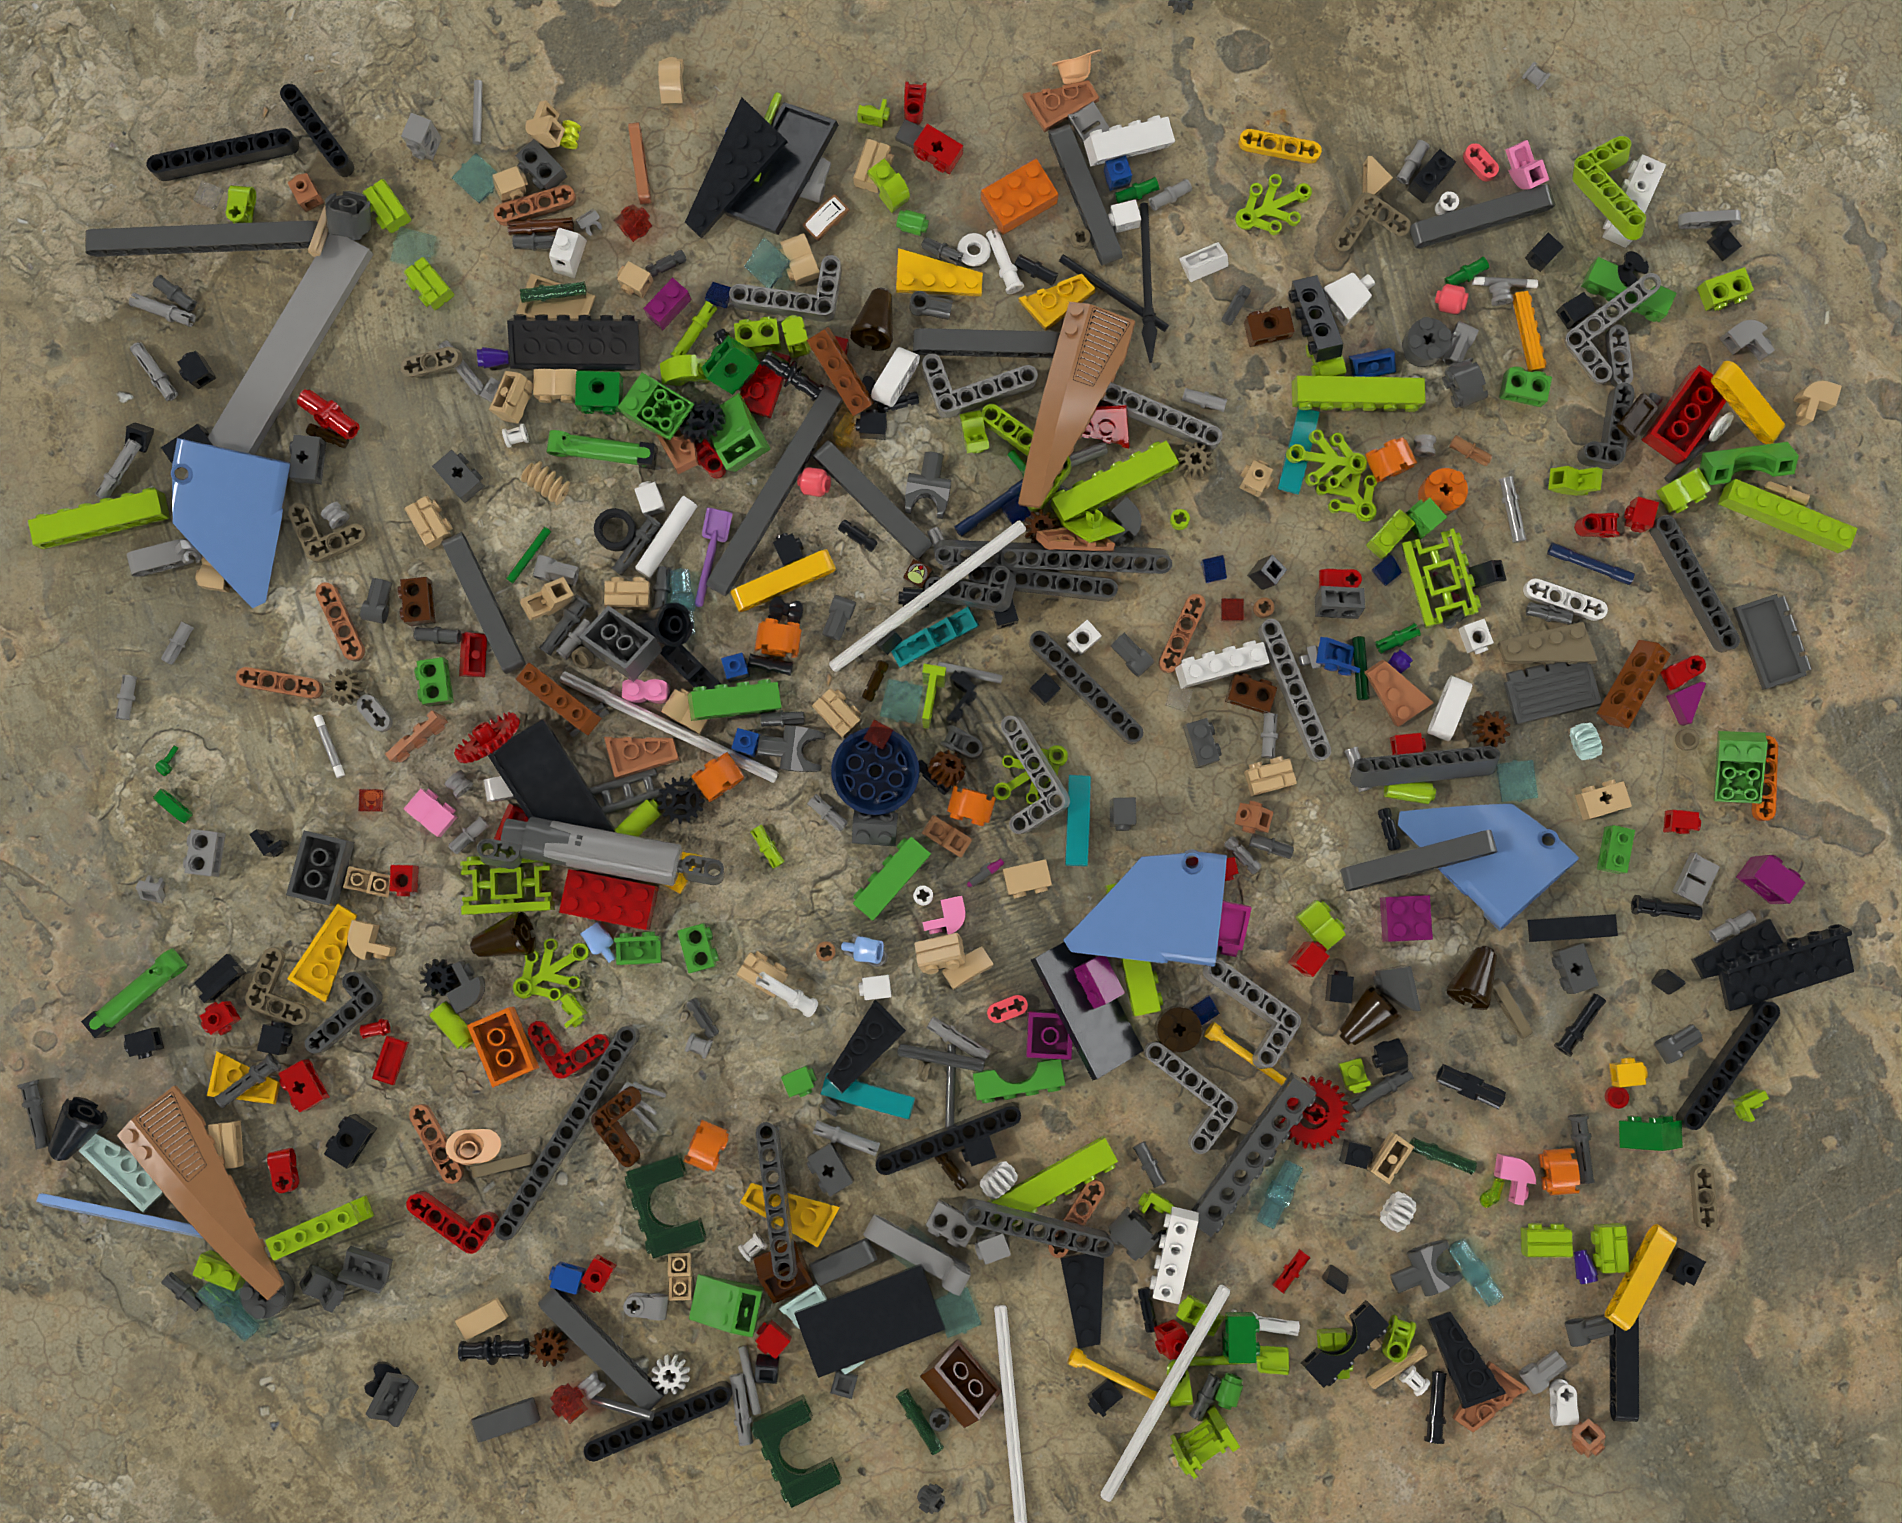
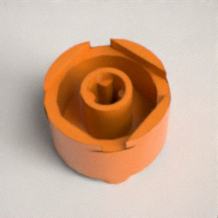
M1404 437L1397 440L1396 438L1384 443L1383 448L1379 450L1374 449L1365 454L1367 463L1377 483L1386 481L1387 476L1395 477L1417 464L1413 452Z
M1441 468L1432 472L1423 481L1418 491V499H1422L1425 502L1431 498L1445 515H1449L1465 502L1468 495V485L1462 472L1451 468Z
M765 618V621L758 624L755 651L762 649V654L776 657H785L786 653L792 654L791 658L798 657L802 630L799 629L800 624L794 622H787V625L779 624L776 619Z
M728 752L722 754L717 760L715 758L704 765V771L701 769L691 776L709 802L717 799L725 791L732 789L744 779L743 773Z
M954 786L947 812L951 813L950 817L958 820H963V817L972 819V824L984 826L985 822L989 823L996 797L992 796L990 800L987 799V794L967 788H963L961 792L957 791L958 786Z
M701 1119L700 1126L698 1125L688 1147L690 1150L685 1155L683 1162L707 1172L710 1170L715 1171L720 1156L718 1152L719 1150L724 1151L729 1139V1134L726 1133L727 1130Z
M1573 1148L1544 1150L1543 1154H1538L1540 1168L1543 1167L1545 1176L1541 1177L1542 1189L1546 1190L1549 1195L1579 1194L1580 1190L1576 1189V1185H1580V1174L1577 1159H1572L1571 1154L1575 1153Z

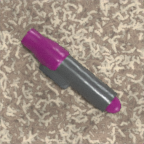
M1433 572V579L1441 588L1454 585L1452 583L1449 584L1441 573ZM1458 590L1451 592L1454 603L1462 601Z
M1000 858L993 863L989 862L981 867L980 872L969 879L967 886L974 887L991 874H994L1004 865L1002 859Z

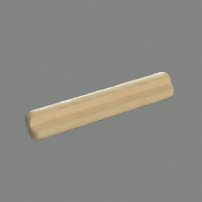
M325 205L308 248V253L312 254L313 257L321 255L328 236Z
M1422 1344L1415 1346L1407 1352V1356L1402 1362H1390L1367 1377V1382L1372 1389L1378 1388L1428 1355L1427 1350Z

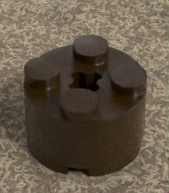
M1174 1006L1163 1010L1158 1016L1154 1031L1157 1040L1167 1049L1173 1052H1186L1200 1042L1202 1025L1193 1011ZM1176 1024L1183 1027V1030L1180 1031V1035H1178V1033L1173 1032V1029L1176 1028Z

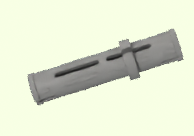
M132 293V297L129 298L130 306L162 316L169 322L175 321L188 327H192L193 323H195V314L180 310L176 305H166L137 293Z
M142 342L134 343L130 347V351L151 378L152 385L159 389L166 401L174 400L178 396V392L171 385L168 375L161 371Z
M132 439L127 440L109 472L104 474V480L95 492L96 496L101 499L110 498L116 486L121 484V478L142 447L139 443Z
M1509 476L1499 479L1503 493L1502 503H1505L1512 542L1517 543L1525 541L1527 538L1518 503L1520 497L1516 494L1514 477Z
M935 1016L931 1018L926 1027L942 1037L943 1041L954 1044L977 1059L985 1061L990 1053V1050L955 1030L954 1026L943 1023Z
M817 1120L812 1134L831 1140V1143L835 1144V1142L876 1156L880 1145L879 1142L840 1129V1126L833 1127Z
M737 1373L729 1376L736 1417L734 1425L737 1426L739 1446H747L753 1444L750 1425L752 1417L749 1416L744 1373Z

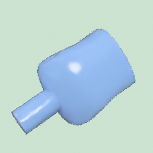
M600 921L580 934L593 955L602 953L608 963L616 959L609 948L614 940Z
M858 936L855 943L843 942L841 949L853 952L855 961L879 964L882 960L884 944L880 940Z

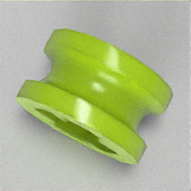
M1184 509L1173 511L1170 517L1171 526L1176 530L1187 528L1190 520L1188 512ZM1183 515V520L1186 519V522L1177 524V520H1174V517Z

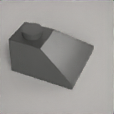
M1400 965L1375 971L1376 976H1373L1374 985L1381 994L1405 1010L1421 1011L1411 966Z

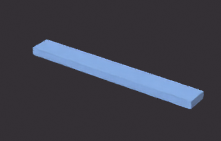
M43 1193L39 1194L36 1202L44 1206L203 1238L191 1224Z

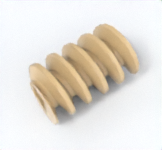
M541 461L536 464L530 463L524 469L521 481L523 483L527 482L529 487H534L536 492H541L543 497H548L550 502H555V505L558 506L568 494L570 481L562 484L563 477L559 476L555 479L557 474L555 471L548 474L550 469L548 466L541 469L543 464Z

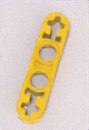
M1254 129L1244 130L1238 140L1239 147L1246 152L1308 164L1315 163L1322 152L1321 146L1315 141ZM1247 136L1251 137L1250 144L1246 143L1247 141L1245 139L1247 138ZM1261 138L1260 144L1257 146V141ZM1272 140L1275 143V147L1267 149L1264 146V141ZM1293 144L1296 147V151L1288 153L1285 150V145ZM1301 146H1303L1302 153L1300 155L1298 153L1300 151ZM1309 149H1313V156H1309Z

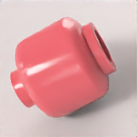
M1446 284L1442 291H1437L1435 303L1439 304L1440 312L1457 315L1461 310L1465 311L1469 293H1466L1463 286Z
M807 467L803 470L802 474H799L797 484L800 486L803 494L822 497L830 490L831 477L824 469Z

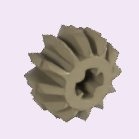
M1194 442L1192 447L1186 444L1185 450L1180 449L1178 452L1180 457L1177 460L1181 464L1178 467V471L1185 470L1183 476L1186 478L1188 474H1191L1192 480L1196 479L1197 474L1200 478H1204V472L1209 473L1211 470L1209 465L1213 464V459L1208 458L1212 454L1211 451L1204 452L1206 446L1202 445L1201 448H1198L1197 442ZM1193 458L1198 459L1195 465L1191 463Z
M345 668L343 672L337 669L335 672L336 676L328 675L331 683H324L325 686L330 687L325 693L329 696L332 695L330 700L334 703L338 701V704L344 706L346 702L352 705L353 698L357 700L360 698L357 694L358 691H364V688L359 687L363 680L357 679L358 673L355 671L351 673L348 668ZM344 683L345 686H347V689L345 691L343 690L344 688H342V685Z

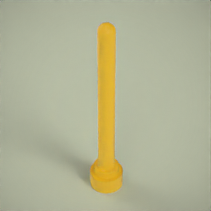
M1216 1022L1210 1024L1204 1033L1206 1038L1210 1041L1221 1042L1255 1066L1252 1061V1053L1223 1034L1222 1027ZM1271 1067L1259 1069L1281 1086L1287 1079Z
M1076 1347L1070 1353L1067 1362L1070 1366L1075 1368H1082L1083 1366L1151 1400H1154L1158 1393L1086 1358L1083 1351Z

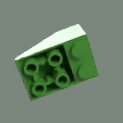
M642 372L618 406V409L626 418L639 426L671 440L693 408L694 403Z
M740 393L719 405L725 414L724 419L726 423L722 424L723 431L716 432L717 437L711 436L715 450L726 470L737 472L771 450Z
M1718 731L1714 801L1762 803L1768 744L1765 733Z
M698 1274L689 1320L728 1333L753 1338L764 1288L762 1286Z

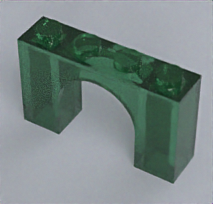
M681 1152L626 1171L625 1183L627 1188L632 1190L634 1196L631 1198L632 1205L635 1211L638 1210L640 1216L638 1225L641 1232H645L647 1241H645L646 1251L648 1254H652L653 1259L706 1241L707 1235L701 1217L680 1224L669 1225L659 1221L651 1210L650 1200L654 1189L660 1184L684 1177L687 1174Z
M804 1394L754 1418L753 1426L751 1427L755 1439H760L763 1446L761 1452L766 1461L769 1460L773 1467L771 1474L775 1482L779 1481L782 1487L780 1490L781 1496L785 1503L789 1502L791 1508L841 1484L842 1480L833 1457L810 1468L799 1469L789 1465L781 1455L780 1441L784 1435L812 1420L813 1414Z

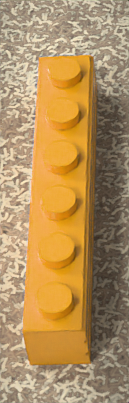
M1528 290L1517 292L1513 295L1512 302L1528 372L1543 371L1546 368V359L1543 358L1544 350L1543 346L1540 345L1541 336L1537 332L1538 323L1534 318V307L1531 305L1532 296Z

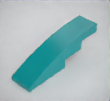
M1298 407L1288 448L1294 444H1299L1304 447L1305 451H1311L1312 443L1309 440V434L1316 430L1320 412L1311 409L1300 410ZM1292 451L1291 454L1293 458H1296V453ZM1285 453L1277 489L1298 495L1308 461L1301 460L1298 463H1291L1288 461Z
M967 606L954 615L946 617L929 628L926 627L900 642L891 653L899 668L952 642L980 625L971 608Z
M1069 775L1068 777L1070 804L1067 807L1065 866H1088L1091 776Z
M826 1073L821 1095L893 1116L910 1119L915 1097L857 1080L841 1094L826 1078L829 1074Z

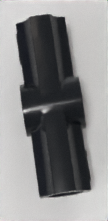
M1442 1064L1437 1072L1436 1082L1456 1090L1458 1094L1469 1099L1478 1100L1496 1109H1499L1505 1101V1091L1485 1083V1080L1472 1074L1463 1073L1445 1064Z

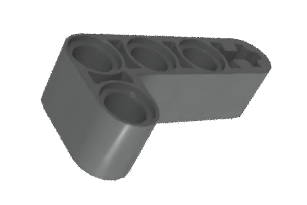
M1620 383L1609 392L1601 442H1589L1578 451L1577 458L1581 464L1602 469H1612L1624 460L1628 437L1616 427L1620 419L1616 418L1615 412H1618L1622 419L1633 404L1634 388L1629 383ZM1612 432L1618 436V441L1612 438ZM1587 449L1593 452L1594 458L1587 454ZM1608 453L1615 457V461L1609 459Z
M998 566L992 570L988 585L959 580L935 598V600L1003 612L1011 604L1016 578L1005 566ZM1004 575H1007L1006 580L1003 581V582H1000V579H1001ZM942 577L929 578L925 584V589H928ZM961 589L960 594L955 596V592ZM981 592V596L974 600L976 594ZM998 596H1002L1001 600L995 603V599Z
M357 971L344 975L342 985L352 998L305 1039L307 1051L313 1054L327 1051L382 1003L381 991L365 973ZM354 976H357L359 979V985L356 988L351 982ZM369 992L374 998L371 1004H368L366 1001V995ZM351 1007L356 1010V1017L354 1019L349 1016ZM334 1022L339 1025L337 1034L332 1031V1024ZM326 1036L327 1038L321 1040L319 1042V1047H317L316 1044L318 1043V1041L316 1039H321Z

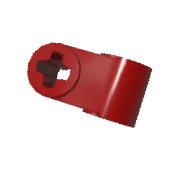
M905 81L904 118L919 125L923 121L927 83L918 85L909 84V81ZM912 110L918 111V113L911 114L909 112Z
M703 439L702 443L696 445L698 465L712 478H721L725 475L726 468L713 447ZM713 463H720V467L717 470L710 469Z
M1587 514L1576 521L1574 526L1575 532L1582 537L1620 536V532L1617 531L1619 514ZM1585 521L1590 523L1591 529L1585 526Z
M1355 569L1319 570V588L1321 586L1358 588L1362 582L1360 572ZM1349 576H1351L1352 580H1356L1353 585L1346 581Z
M1694 655L1668 666L1660 672V675L1668 689L1672 691L1703 673L1706 669V662L1703 657ZM1692 663L1695 664V667L1693 669L1690 668Z
M286 1148L269 1152L267 1164L271 1174L273 1189L278 1193L295 1190L299 1185L300 1179L294 1149ZM288 1179L289 1184L284 1185L283 1180Z

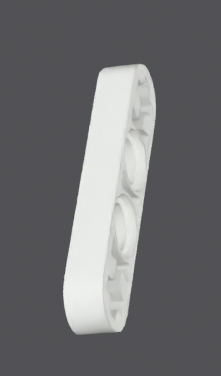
M1531 579L1523 587L1524 595L1531 600L1545 605H1554V608L1573 611L1574 615L1592 621L1604 618L1608 612L1607 605L1601 600L1540 579ZM1536 584V589L1543 591L1547 588L1545 593L1536 592L1533 594V590L1530 587ZM1551 591L1559 592L1560 600L1558 602L1550 599ZM1572 598L1580 600L1581 606L1579 609L1572 608L1570 604ZM1586 606L1590 608L1598 606V610L1601 611V613L1594 615V610H1591L1589 608L1585 610V612H1583V610L1586 608Z

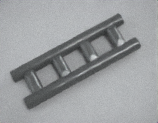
M656 768L589 788L594 796L602 795L605 805L602 809L606 815L643 803L646 799L652 800L663 796L659 793V789L662 788L655 789L651 778L657 775ZM643 780L646 793L634 796L630 784ZM622 787L626 799L613 803L610 790Z

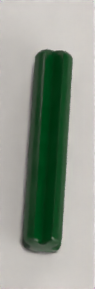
M1356 636L1352 639L1354 666L1360 668V673H1355L1357 700L1364 701L1370 698L1369 682L1365 674L1367 670L1365 637Z

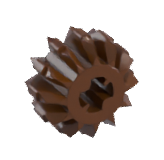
M1042 509L1039 510V516L1034 511L1031 512V518H1025V523L1028 524L1025 525V532H1028L1025 534V539L1032 537L1031 543H1036L1037 531H1040L1038 529L1039 524H1042L1043 528H1047L1044 530L1060 528V526L1054 525L1058 521L1057 517L1049 519L1052 513L1049 511L1044 516Z
M1486 711L1484 716H1477L1478 722L1472 724L1473 727L1477 728L1472 734L1479 735L1476 742L1480 743L1484 740V746H1490L1491 744L1492 747L1496 748L1499 743L1504 744L1506 742L1504 737L1510 736V733L1505 730L1510 727V724H1504L1506 716L1499 718L1498 711L1493 712V714L1490 711ZM1488 727H1494L1495 731H1488Z
M948 749L945 752H937L931 758L928 772L932 774L931 779L937 780V786L943 783L945 788L950 785L954 787L964 778L966 766L962 764L963 758L958 759L956 757L957 752L951 754Z
M552 1327L550 1332L547 1328H543L541 1334L537 1332L534 1335L535 1340L530 1342V1346L535 1349L530 1352V1355L538 1356L535 1359V1363L543 1360V1367H546L549 1362L554 1367L557 1365V1360L562 1362L565 1359L563 1354H566L569 1349L563 1346L568 1343V1339H561L564 1334L563 1331L555 1334V1327ZM547 1343H549V1346L552 1344L553 1349L549 1351L550 1348L548 1350L545 1348Z

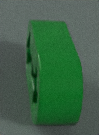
M160 788L153 796V799L180 822L185 824L193 816V813L166 790Z

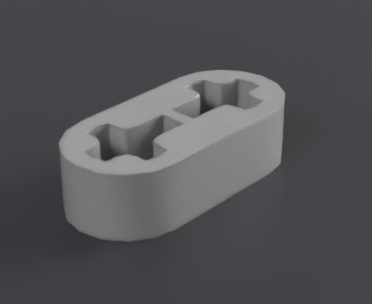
M363 695L358 699L357 708L374 730L386 732L392 727L393 720L375 697ZM366 700L369 702L372 701L370 705L374 710L373 712H371V710L367 708L364 709V707L366 706L364 702ZM376 715L383 719L386 718L384 720L385 726H377L379 720L375 717Z

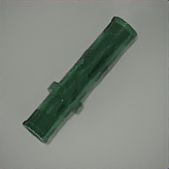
M585 281L544 286L542 284L539 287L520 289L522 303L539 300L547 302L548 299L587 295Z
M1415 1137L1409 1143L1414 1146L1411 1152L1421 1154L1427 1160L1439 1161L1470 1175L1474 1174L1476 1170V1161L1444 1150L1435 1143L1429 1144Z
M908 1388L902 1390L896 1395V1398L904 1408L906 1418L912 1421L930 1450L931 1455L939 1453L944 1446L923 1415L921 1405H917Z

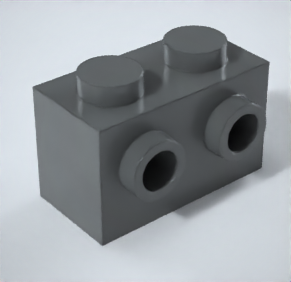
M1205 718L1183 726L1195 768L1216 763L1220 760L1219 756L1222 753L1219 744H1215L1213 739L1215 730L1212 722H1208V719Z

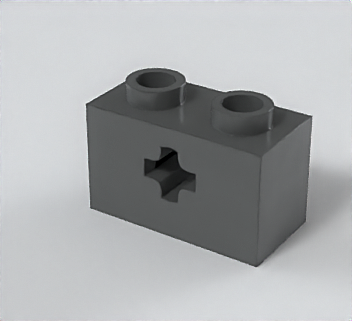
M294 435L293 441L290 442L289 446L291 454L289 478L297 483L322 485L327 442L320 437Z
M450 450L432 467L456 495L466 503L485 487L480 481L483 477L475 468L473 470L468 468L467 464L469 461L461 452L457 455L453 450ZM461 472L463 477L459 478L457 474Z
M1575 943L1552 951L1553 966L1559 971L1561 976L1559 979L1560 985L1567 994H1576L1599 986L1584 943ZM1573 966H1576V969L1573 970V973H1571L1570 969H1572Z
M830 1142L808 1155L809 1161L806 1164L811 1173H816L819 1177L818 1185L824 1194L828 1193L831 1197L854 1182L852 1175L833 1143ZM826 1164L828 1167H834L832 1171L833 1175H830V1173L825 1174L823 1172L826 1168Z

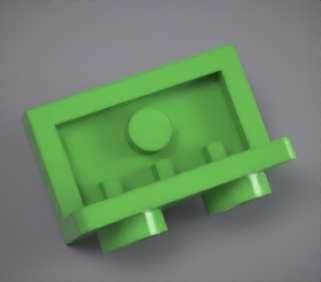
M642 932V937H633V933H620V938H614V943H616V965L662 963L661 936H655V932Z

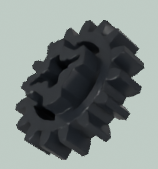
M703 399L701 404H697L696 401L693 402V408L679 427L686 440L690 439L691 443H694L696 439L699 443H702L703 439L709 442L710 436L717 437L716 432L723 431L722 424L726 423L724 419L725 414L719 404H714L712 400L706 403Z
M681 776L678 782L674 777L672 778V784L665 782L664 786L666 789H659V793L663 796L657 798L658 802H662L658 809L665 810L663 817L671 816V823L678 819L679 825L682 824V819H686L687 823H690L691 816L697 819L696 811H703L699 804L705 803V800L700 799L703 793L697 791L698 786L696 784L692 785V779L690 778L687 782H684V777ZM685 786L688 788L685 791H679L675 787ZM669 793L672 797V803L667 807L666 797ZM695 794L696 804L693 808L690 804V798ZM687 795L685 805L681 803L676 805L677 796L683 797ZM677 810H684L687 814L678 815L675 812Z

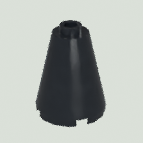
M667 603L641 614L635 624L653 635L659 643L669 647L685 644L693 631V622L690 621L689 617L691 615L690 611L679 603Z
M73 1097L72 1100H69V1098L65 1100L48 1147V1152L54 1160H68L104 1127L108 1117L104 1110L101 1113L96 1109L98 1104L82 1097Z

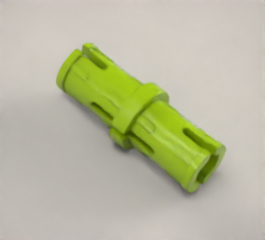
M762 824L750 831L760 847L759 851L764 853L773 869L785 862L775 847L776 843L774 840L771 841Z

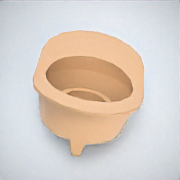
M1101 49L1077 58L1055 62L1052 66L1058 67L1064 84L1084 81L1090 73L1091 56L1101 52Z
M488 1129L460 1130L453 1133L446 1143V1153L449 1158L467 1166L492 1160L497 1156L501 1148V1140L498 1134Z

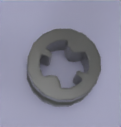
M827 1096L825 1097V1103L820 1105L822 1109L835 1117L838 1115L837 1111L842 1109L841 1105Z
M936 1408L931 1412L929 1423L933 1430L943 1431L948 1427L949 1414L945 1409ZM939 1414H942L943 1419L946 1418V1421L937 1425L936 1420L933 1421V1418H937Z

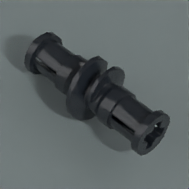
M769 348L759 364L761 366L765 365L774 374L784 378L785 388L792 384L796 389L810 396V400L815 401L824 385L817 384L808 375L802 373L803 366L797 368V361L794 360L790 365L788 361L781 359Z
M495 1335L494 1342H492V1338L489 1336L485 1341L475 1343L461 1341L458 1346L460 1362H465L467 1359H486L489 1365H495L499 1358L521 1357L522 1359H528L530 1355V1342L528 1338H523L522 1341H501V1336Z

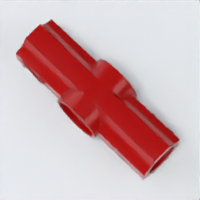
M304 389L300 393L297 405L313 415L315 421L325 429L330 427L345 439L352 440L357 435L360 429L359 424L344 414L336 402L333 400L327 402L310 389Z

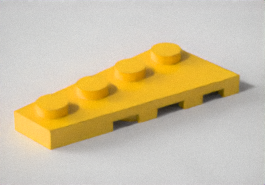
M898 248L896 293L923 291L927 294L982 297L983 273Z
M338 903L287 979L326 1003L348 944L351 921L356 920L358 915Z
M751 1183L740 1203L766 1218L763 1187ZM787 1193L792 1233L818 1248L840 1207ZM780 1195L772 1198L771 1203L773 1207L780 1205ZM778 1218L775 1223L783 1227L784 1219Z

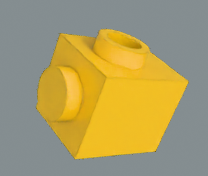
M1634 1057L1621 1058V1062L1609 1063L1612 1086L1646 1085L1648 1072L1643 1062L1635 1061Z

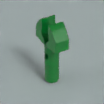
M1011 450L1008 456L1021 471L1024 478L1026 464L1015 450Z

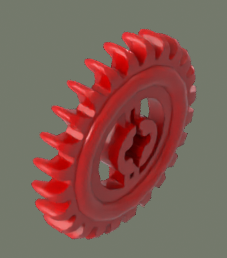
M508 712V715L503 713L504 719L497 715V723L490 719L491 725L488 722L477 725L472 730V735L468 734L471 741L467 742L465 739H462L465 746L458 744L459 749L455 748V757L460 763L467 764L478 761L493 753L517 732L520 726L519 718L515 713Z
M1311 1075L1307 1083L1314 1087L1316 1091L1315 1096L1324 1100L1328 1112L1316 1102L1311 1107H1306V1111L1302 1112L1304 1119L1312 1124L1321 1125L1315 1128H1307L1299 1122L1289 1130L1288 1140L1294 1137L1295 1145H1299L1302 1140V1147L1305 1149L1308 1143H1310L1311 1148L1315 1150L1317 1142L1320 1147L1325 1148L1324 1140L1329 1144H1333L1331 1136L1339 1139L1340 1136L1337 1130L1345 1131V1128L1340 1124L1349 1122L1343 1115L1349 1114L1350 1111L1342 1108L1348 1105V1102L1340 1100L1345 1094L1343 1092L1336 1093L1339 1090V1086L1334 1085L1331 1087V1080H1327L1323 1084L1324 1078L1321 1076L1315 1081V1077ZM1295 1097L1290 1098L1287 1101V1105L1294 1106L1298 1103L1299 1099ZM1311 1111H1312V1112H1315V1111H1317V1112H1319L1320 1114H1317V1115L1313 1114V1115L1311 1116L1308 1112H1311ZM1282 1116V1118L1278 1120V1123H1283L1285 1121V1117Z

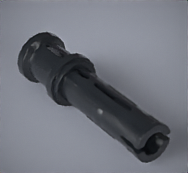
M1634 895L1631 901V912L1635 915L1639 913L1650 914L1651 917L1666 915L1698 921L1702 917V907L1662 902L1657 897L1648 899L1641 898L1640 895Z
M1594 993L1575 1022L1565 1028V1034L1559 1042L1554 1044V1047L1571 1057L1573 1055L1572 1051L1579 1041H1583L1585 1030L1606 1003V1000Z
M1432 1371L1430 1410L1425 1418L1428 1423L1427 1435L1424 1436V1441L1434 1444H1445L1443 1427L1446 1424V1419L1443 1414L1447 1373L1442 1371Z

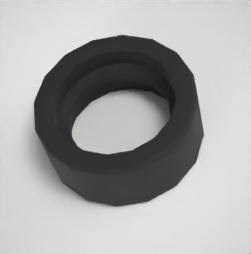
M607 509L600 513L595 520L594 535L598 542L607 550L623 551L636 536L635 530L637 527L634 520L622 509ZM611 518H621L628 525L627 536L620 542H610L603 535V526Z

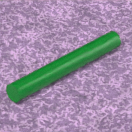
M544 526L506 578L509 582L513 584L552 531Z

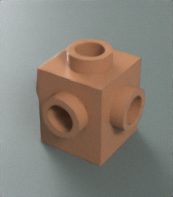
M1250 801L1249 804L1240 803L1234 824L1243 827L1242 831L1255 834V831L1268 833L1273 811L1262 807L1263 804L1255 801Z
M1589 1418L1584 1423L1579 1422L1572 1429V1446L1580 1455L1584 1454L1587 1458L1592 1454L1598 1456L1605 1449L1603 1445L1606 1439L1605 1432ZM1585 1439H1590L1592 1443L1589 1445Z

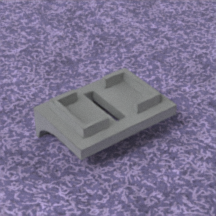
M1094 101L1081 110L1068 114V119L1083 144L1090 136L1089 133L1102 129V132L1109 131V126ZM1100 122V125L1083 135V131Z
M1690 853L1672 892L1702 906L1720 866L1700 857L1697 853ZM1690 874L1704 881V885L1687 877V875Z

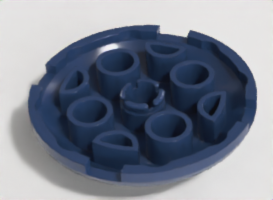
M868 727L849 735L839 745L832 760L831 777L837 794L849 807L864 814L882 815L897 810L911 798L919 780V762L913 747L902 735L883 727ZM879 766L882 769L881 775L872 777L869 773L871 767Z

